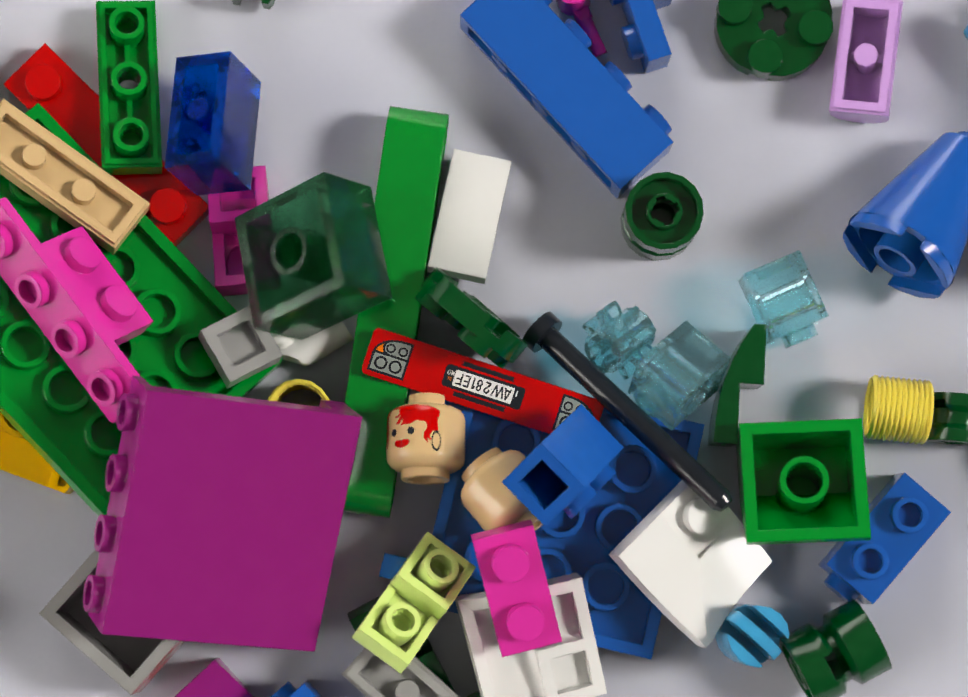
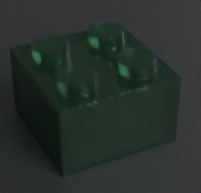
M322 172L235 217L254 329L303 340L392 298L371 187Z

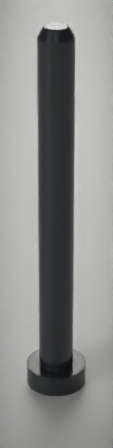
M552 312L543 314L530 326L522 340L528 344L527 347L532 352L536 353L541 349L547 352L713 510L722 512L732 502L730 492L559 332L562 322Z

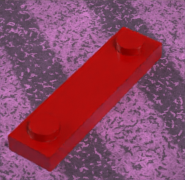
M44 43L3 85L28 110L39 103L102 169L99 96ZM163 159L162 174L111 175L150 203L149 210L145 215L175 246L184 240L209 215L208 204Z

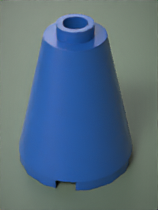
M966 131L958 133L947 132L941 135L850 218L848 226L843 232V240L847 249L859 264L870 273L878 265L893 275L888 285L898 291L919 298L935 299L940 297L944 290H947L954 281L968 240V132Z

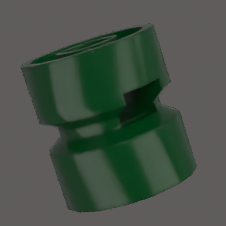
M671 172L653 173L641 179L630 191L620 219L622 235L627 245L639 256L654 261L669 260L683 253L700 229L704 216L702 198L691 182L685 177Z
M856 600L846 602L824 614L823 624L819 628L807 623L790 632L788 639L780 637L779 645L807 697H839L846 693L847 682L851 679L864 684L892 669L888 653L876 629ZM833 650L836 658L826 661L825 657L830 655Z

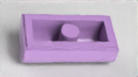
M843 0L829 106L831 116L858 123H884L889 121L903 0Z

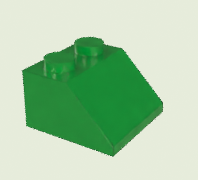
M862 418L739 423L736 453L739 501L746 545L865 541L871 539Z

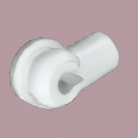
M339 315L313 330L290 323L288 318L283 316H274L265 322L266 327L283 354L282 359L301 366L312 365L353 340Z

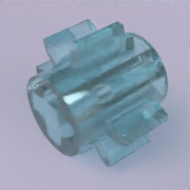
M612 301L599 310L596 316L583 324L582 328L589 334L584 345L586 356L604 374L619 370L623 379H628L657 356L658 352L651 346L655 339L656 329L651 319L643 311L639 310L637 306L621 311L619 304L616 301Z

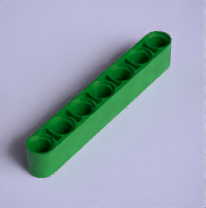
M394 106L389 108L345 404L362 416V422L343 512L390 518L398 472L391 469L386 459L387 417L396 407L408 404L410 389L366 375L362 372V365L373 331L377 328L417 340L422 304L415 297L421 291V285L427 276L449 114Z

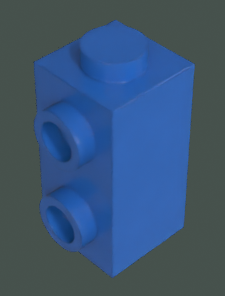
M581 404L502 483L546 527L561 511L572 519L591 501L597 492L616 474V471L609 463L624 447Z
M905 472L894 475L869 504L871 539L865 541H839L818 564L829 574L823 581L824 584L845 602L858 599L863 604H874L951 512Z

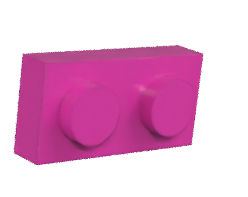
M531 519L471 534L502 657L562 642Z

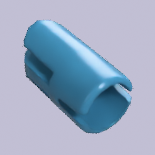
M742 603L733 607L716 633L715 638L717 646L724 656L740 664L761 668L763 666L760 663H764L768 659L774 661L782 652L778 647L780 637L788 639L789 630L788 624L782 615L772 608Z

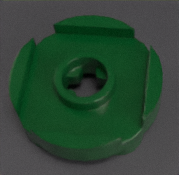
M719 0L716 7L714 34L717 45L725 59L736 70L746 75L751 73L757 77L768 78L767 80L769 81L788 80L807 71L819 59L833 32L830 0ZM771 7L775 12L783 11L786 14L787 19L783 23L784 30L786 31L784 34L778 36L773 29L763 32L759 28L758 23L764 18L763 9Z
M436 267L422 283V289L415 298L437 318L447 321L458 330L457 336L483 358L487 357L501 368H504L508 362L513 363L528 344L520 339V336L480 300L473 295L471 296L466 291L462 292L457 287L458 282Z

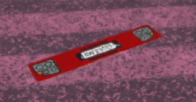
M381 328L373 331L362 365V372L366 375L418 392L442 394L445 396L446 401L551 434L581 404L598 421H600L604 406L595 398Z

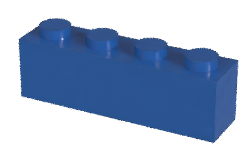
M475 0L460 14L461 30L616 198H619L669 153L673 141L668 134L672 129L666 119L653 106L648 104L643 109L628 93L632 85L623 72L610 61L604 66L588 50L592 42L585 31L571 18H568L563 23L548 6L553 0Z

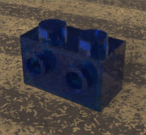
M231 51L176 57L164 167L196 195L251 190L261 81Z

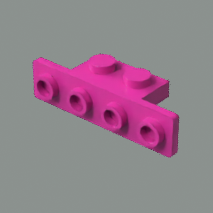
M5 197L1 198L0 276L111 423H115L121 395L130 392L132 376H140L118 345L141 335L154 322L83 226L40 243L9 200Z

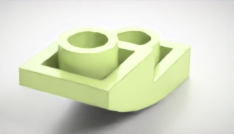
M427 531L351 638L401 674L409 666L439 619L448 611L476 569V566Z

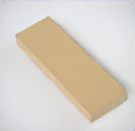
M4 98L0 102V174L73 227L83 226L94 242L114 255L148 212L150 203Z

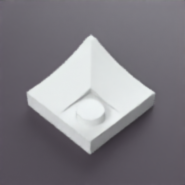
M682 480L609 553V556L641 592L697 646L704 648L713 641L722 623L742 595L772 562V559L760 545H746L743 524L729 507L722 512L713 510Z
M577 572L547 579L562 642L502 657L485 592L463 594L456 597L455 602L481 697H596L607 694L583 581Z

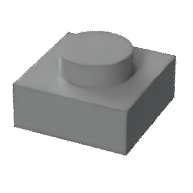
M254 304L200 330L198 335L201 344L227 389L279 363L283 356Z

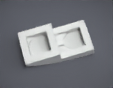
M454 149L427 272L432 273L438 267L450 277L485 284L512 161Z

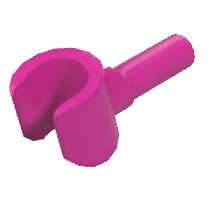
M556 0L560 11L568 16H574L576 23L588 35L592 42V45L589 47L592 54L597 58L607 53L592 20L593 16L589 9L591 0Z

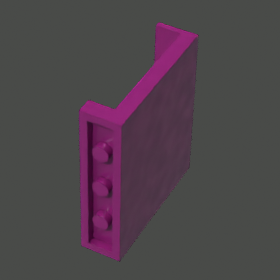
M133 375L130 392L121 395L117 408L116 423L118 430L122 431L118 454L110 455L106 467L105 486L106 490L111 492L107 514L99 515L94 531V548L96 552H99L95 575L89 574L87 576L83 590L84 611L88 612L100 633L105 635L315 652L362 416L344 402L320 399L319 407L157 387L151 386L143 377Z

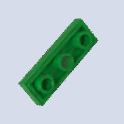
M96 1L102 169L110 175L162 174L155 1ZM125 80H132L138 86L133 89H125L119 84Z

